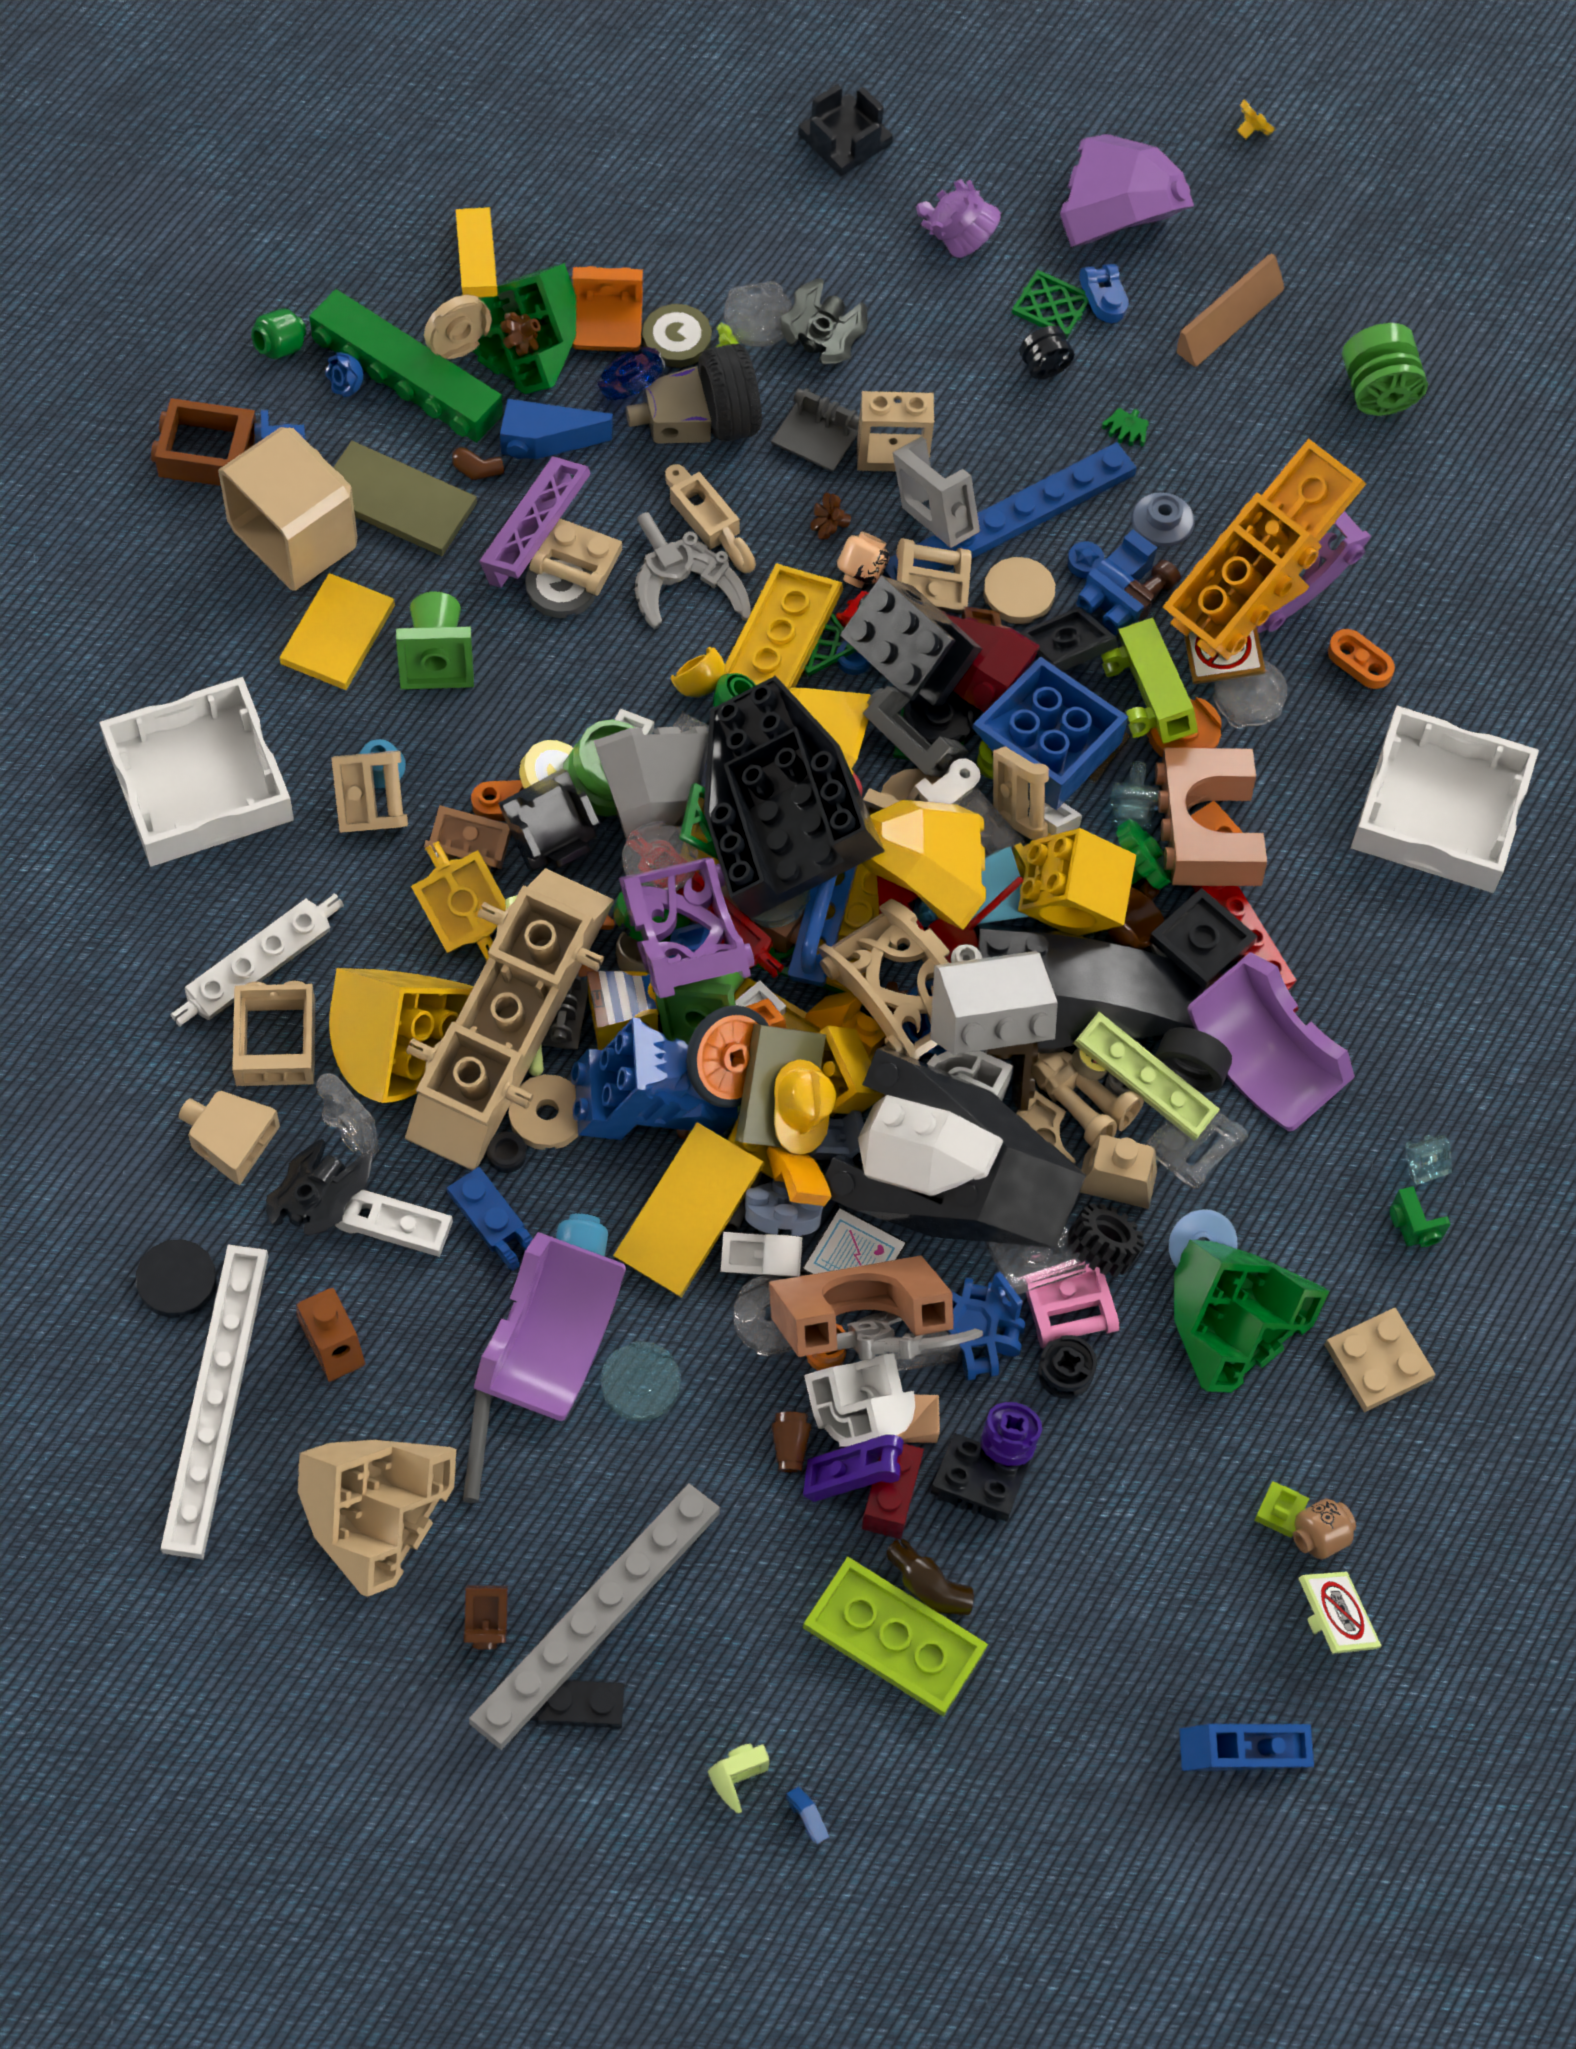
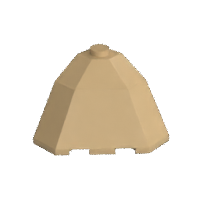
M364 1440L327 1443L300 1453L298 1494L314 1538L361 1595L368 1597L397 1584L404 1572L400 1567L410 1548L418 1549L433 1524L429 1516L438 1501L446 1502L454 1489L456 1449L434 1445Z

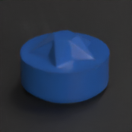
M1079 542L1073 545L1069 551L1068 568L1075 576L1087 578L1088 573L1104 560V553L1098 545L1092 542Z

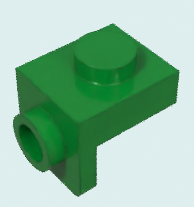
M1414 1186L1399 1189L1390 1206L1392 1223L1396 1228L1400 1227L1407 1247L1420 1244L1421 1247L1435 1245L1442 1241L1451 1225L1447 1216L1426 1221Z

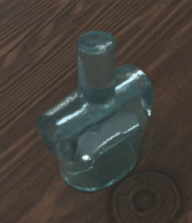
M1132 762L1129 784L1113 783L1112 824L1116 827L1130 818L1136 821L1142 830L1151 828L1152 818L1158 807L1159 787L1144 785L1146 764L1144 762Z

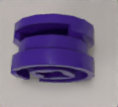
M1014 1402L997 1404L990 1409L985 1427L980 1437L981 1447L986 1455L995 1462L1008 1466L1026 1464L1032 1459L1036 1450V1444L1042 1432L1041 1420L1034 1411L1022 1404Z

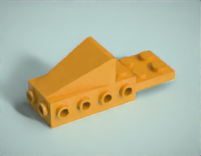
M1308 438L1262 495L1257 492L1242 508L1234 521L1218 537L1211 549L1195 565L1183 583L1172 593L1169 600L1163 606L1174 617L1170 624L1186 637L1190 632L1199 637L1200 640L1196 645L1212 658L1218 653L1228 661L1232 655L1238 654L1246 645L1247 636L1256 626L1262 625L1270 614L1302 595L1309 588L1299 576L1300 572L1303 569L1309 568L1316 561L1319 554L1318 551L1322 547L1319 541L1365 487L1366 483Z

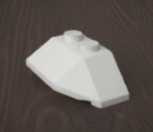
M886 1095L874 1103L858 1136L865 1176L929 1196L956 1188L973 1178L978 1180L987 1177L1003 1143L1000 1137L950 1111Z

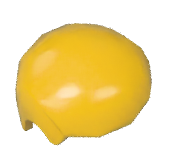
M714 647L706 648L707 655H701L687 661L678 670L676 676L672 675L670 677L676 689L684 696L699 698L712 693L716 689L717 681L725 674V664L721 655Z

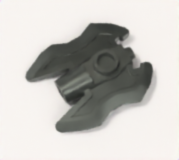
M816 278L800 286L794 292V305L789 312L780 316L781 330L790 346L793 347L797 340H799L807 352L822 353L819 357V363H839L851 358L852 344L856 338L866 333L868 326L867 307L861 302L842 317L845 304L839 297L828 296L822 304H819L824 280Z

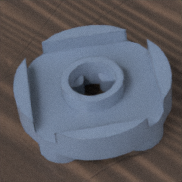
M773 1179L772 1183L762 1184L746 1191L744 1210H746L745 1218L750 1225L760 1231L778 1235L779 1229H792L791 1236H802L810 1234L820 1227L823 1206L790 1202L785 1182L774 1181Z

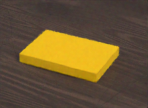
M329 573L279 657L280 664L347 690L395 607L394 598Z

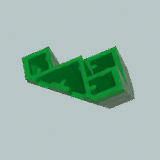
M565 263L498 284V296L478 297L490 310L492 321L486 337L482 334L477 340L479 345L472 352L478 356L477 361L497 375L503 373L514 381V387L524 394L555 386L576 337V294ZM515 312L518 316L527 314L530 319L535 318L538 320L541 328L537 332L538 336L535 340L539 347L534 353L528 352L524 357H520L516 353V345L510 349L504 345L503 339L509 335V333H505L501 329V322L505 321V314Z
M1189 1240L1174 1273V1321L1201 1388L1207 1392L1232 1393L1244 1383L1243 1376L1256 1364L1263 1368L1284 1351L1282 1343L1295 1332L1303 1335L1314 1326L1329 1290L1257 1255L1218 1242Z

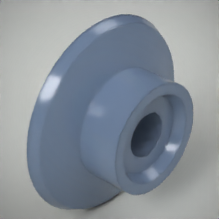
M1153 493L1142 498L1134 506L1131 515L1134 530L1156 546L1167 547L1182 543L1191 535L1195 525L1194 514L1189 505L1178 496L1170 493Z

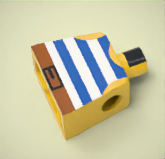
M640 971L587 972L588 999L598 1050H603L633 1017L640 1018L648 1027L658 1031L659 1010L649 973Z

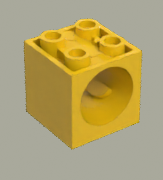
M1081 828L1030 841V847L1026 855L1027 863L1024 881L1020 887L1019 912L1060 931L1078 936L1124 925L1136 854Z

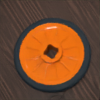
M738 1005L726 1006L713 1011L699 1023L690 1039L686 1057L689 1080L698 1095L712 1105L725 1108L741 1105L746 1069L750 1060L749 1050L753 1025L769 1026L759 1013L748 1007ZM731 1052H732V1054H733V1056H734V1058H733L732 1061L730 1060V1057H729V1055H730Z

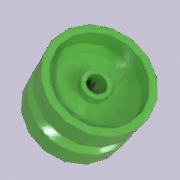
M612 719L598 721L586 729L563 764V769L568 771L574 786L586 792L597 815L612 816L617 815L594 740L629 728H635L626 722Z

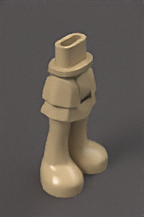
M1065 1050L1050 1054L1038 1053L1037 1061L1032 1062L1031 1075H1033L1039 1088L1047 1092L1053 1102H1060L1085 1130L1084 1139L1088 1145L1092 1146L1101 1135L1114 1137L1117 1129L1119 1131L1125 1130L1143 1107L1144 1100L1135 1091L1129 1090L1120 1096H1116L1098 1080H1089L1081 1076L1073 1066V1054ZM1077 1086L1104 1114H1098L1073 1091L1074 1088Z

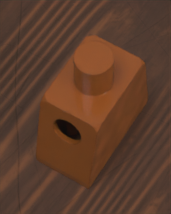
M334 1288L324 1290L296 1304L297 1319L328 1382L365 1366L358 1336ZM340 1346L347 1347L343 1353L332 1355L336 1348Z

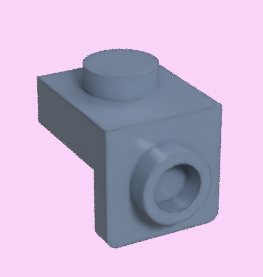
M852 1110L843 1119L829 1118L826 1137L819 1147L808 1154L814 1160H832L833 1157L840 1154L850 1158L856 1156L860 1152L858 1136L864 1126L861 1111Z

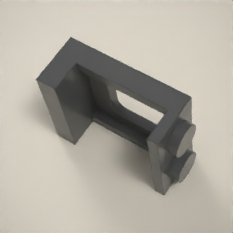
M887 686L885 689L880 688L874 692L868 699L867 704L869 707L863 714L924 774L942 778L954 761L963 759L969 752L967 748L956 740L939 737L932 745L926 741L898 713L910 700L899 689Z

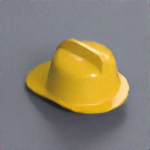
M801 1059L788 1062L780 1069L775 1079V1134L781 1146L787 1151L802 1155L814 1151L826 1137L829 1115L836 1102V1092L830 1079L812 1062Z

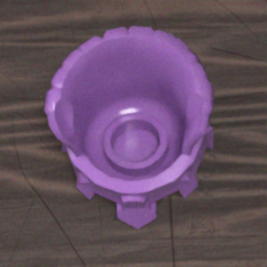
M962 179L955 181V191L947 194L944 190H941L936 195L940 201L935 208L927 201L916 206L918 215L927 219V221L923 220L921 225L930 230V235H935L937 239L943 240L950 254L958 258L970 255L980 248L994 233L1001 217L997 207L984 202L979 195V191L975 190L971 180L966 182V186Z

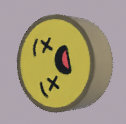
M1077 1048L1074 1051L1072 1063L1081 1076L1089 1080H1100L1107 1074V1070L1081 1049Z

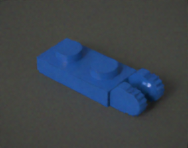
M477 1167L448 1186L447 1193L492 1252L495 1251L506 1266L513 1271L520 1264L516 1254L506 1243L516 1238L525 1251L533 1238L482 1169Z

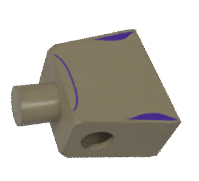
M691 367L647 381L643 386L644 403L626 406L629 427L649 424L651 436L655 443L711 442V418L697 367Z

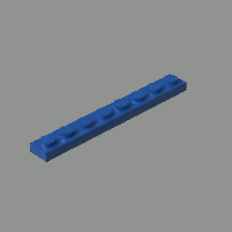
M1116 442L978 512L980 532L950 548L936 535L917 543V545L956 551L958 548L968 549L971 551L973 559L1135 476L1137 467ZM897 554L889 558L882 574L894 580H897ZM914 559L913 566L947 572L954 568V565L919 559Z

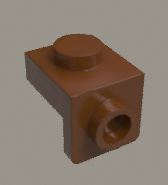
M466 1585L463 1642L473 1643V1648L481 1650L498 1648V1643L506 1642L508 1586Z

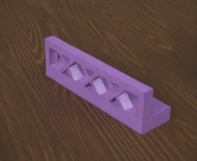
M552 456L480 559V564L490 585L502 588L509 576L517 579L520 577L591 473L588 466Z

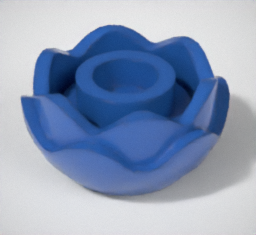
M338 352L335 356L328 359L329 364L325 374L332 383L331 389L334 393L341 394L343 397H349L359 390L363 382V370L356 358L350 354Z

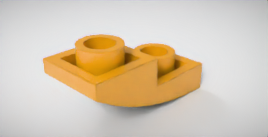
M769 1146L766 1149L774 1181L785 1182L790 1202L825 1206L832 1197L828 1184L820 1167L808 1153L802 1155L790 1153L784 1147Z

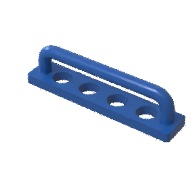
M857 866L843 872L845 878L840 885L834 886L837 878L835 876L810 889L788 970L790 980L821 987L825 986L827 975L820 965V961L823 958L821 954L816 955L820 939L823 940L830 947L837 943ZM831 905L835 908L836 912L831 919L825 920L828 907Z

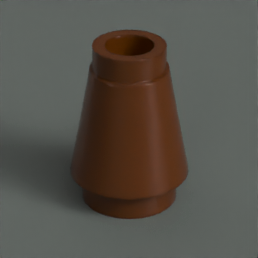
M801 1412L776 1413L775 1422L771 1423L778 1471L785 1473L802 1472V1464L804 1463L812 1426L808 1423V1414Z

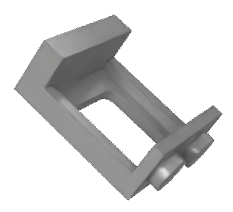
M922 436L893 452L902 508L950 548L980 532L972 478L968 472L962 469L947 478L942 477L930 466L926 439ZM928 499L930 510L922 504Z

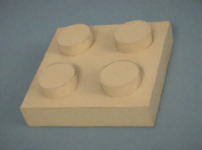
M1392 1308L1327 1339L1325 1343L1326 1349L1364 1413L1433 1380L1436 1375L1396 1308Z

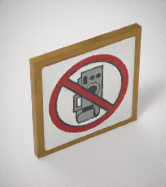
M1257 626L1247 636L1244 648L1238 654L1232 655L1228 661L1218 653L1213 658L1196 645L1200 638L1194 633L1190 632L1187 637L1184 635L1193 684L1266 674Z

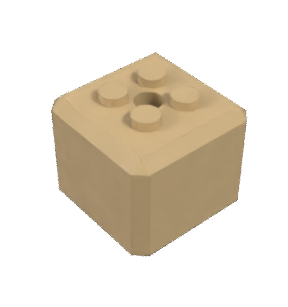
M278 428L218 469L229 525L234 533L290 590H297L356 548L357 530L351 485L294 428Z

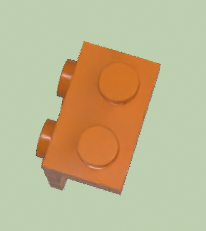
M593 266L573 267L572 283L576 294V337L572 347L576 350L638 351L641 348L643 269L626 267L597 268Z

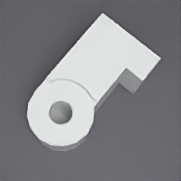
M958 759L950 765L945 775L933 785L926 778L917 783L906 800L959 805L971 794L973 788L979 782L980 770L971 760Z

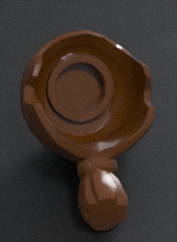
M1146 878L1139 882L1137 889L1130 888L1124 925L1107 929L1112 940L1117 944L1138 950L1152 945L1149 941L1151 933L1164 922L1162 913L1152 901L1159 894L1160 890L1153 888Z

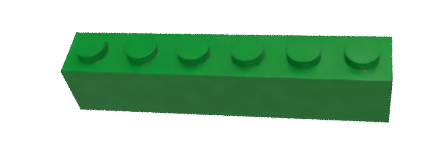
M335 289L309 315L311 335L319 346L323 348L328 347L336 353L350 354L359 361L362 370L367 372L375 382L384 383L395 390L400 398L417 404L423 408L428 416L433 419L438 418L448 424L459 436H466L477 443L503 416L502 394L439 354H434L430 348L339 290Z

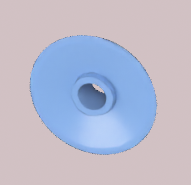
M1206 1209L1196 1210L1182 1217L1174 1226L1169 1239V1253L1175 1267H1178L1181 1254L1187 1247L1189 1240L1205 1237V1241L1218 1242L1237 1249V1235L1231 1222L1224 1215Z

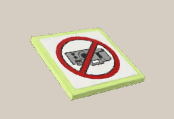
M1348 1572L1302 1575L1298 1578L1314 1612V1615L1307 1619L1314 1634L1321 1630L1323 1631L1333 1654L1372 1650L1381 1647Z

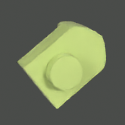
M752 1744L737 1747L728 1753L729 1758L719 1761L708 1770L713 1786L718 1794L737 1813H741L742 1810L733 1784L768 1771L769 1757L764 1745L755 1748L752 1747Z

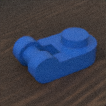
M1103 265L1102 269H1095L1093 266L1081 268L1080 283L1095 316L1107 323H1116L1122 320L1129 303L1119 280L1117 265ZM1098 283H1104L1105 287L1100 288Z

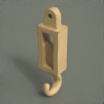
M673 464L669 466L665 471V479L670 487V502L710 550L722 544L739 571L742 573L752 572L755 569L756 562L751 550L742 538L734 537L740 533V519L700 472L691 476L681 465ZM699 494L704 502L694 506L688 499Z

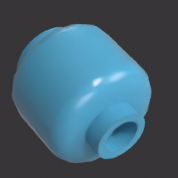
M576 1213L569 1215V1219L559 1223L556 1239L605 1257L608 1230L600 1224L598 1217Z

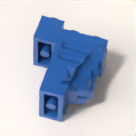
M633 1017L603 1050L588 1049L573 1064L571 1069V1083L575 1085L576 1091L573 1118L577 1120L578 1135L622 1140L635 1125L692 1131L697 1122L716 1134H723L738 1119L737 1107H718L701 1098L693 1088L687 1072L686 1057L688 1045L683 1040L677 1038L674 1041H669L663 1033L648 1027L640 1018Z

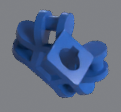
M1001 1272L994 1275L993 1282H989L988 1286L972 1284L973 1279L965 1277L962 1297L951 1291L954 1329L947 1330L950 1335L972 1329H979L983 1332L982 1337L957 1344L962 1351L963 1371L967 1381L975 1380L976 1375L989 1373L990 1377L998 1376L999 1362L997 1352L1006 1356H1019L1021 1354L1022 1345L1018 1340L1019 1335L1024 1333L1026 1326L1025 1321L1019 1318L1023 1302ZM1006 1293H1007V1295H1008L1009 1298H1010V1302H1009L1008 1299L1005 1297ZM997 1326L1004 1331L1003 1335L996 1334ZM985 1346V1357L974 1359L972 1348Z

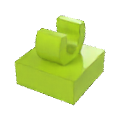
M1272 1481L1254 1521L1292 1538L1293 1532L1296 1530V1515L1305 1510L1310 1498Z

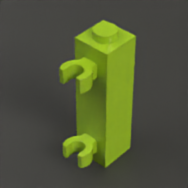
M1150 618L1118 629L1122 647L1115 648L1100 656L1103 660L1102 667L1107 677L1116 676L1124 668H1130L1147 708L1135 707L1126 711L1130 722L1128 727L1133 738L1141 737L1155 727L1163 744L1197 733L1194 707L1154 619Z

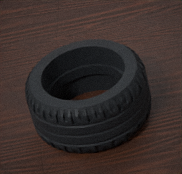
M740 344L704 350L699 357L698 368L711 418V431L713 435L724 442L756 435L762 426V410L757 379L748 351Z

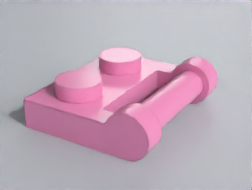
M1089 1264L1024 1278L1023 1286L1042 1349L1051 1340L1054 1341L1064 1335L1077 1337L1103 1330L1107 1334L1119 1331V1320L1105 1275L1100 1273V1268L1096 1267L1095 1270H1092L1088 1267ZM1099 1306L1101 1315L1051 1326L1049 1320L1050 1316Z

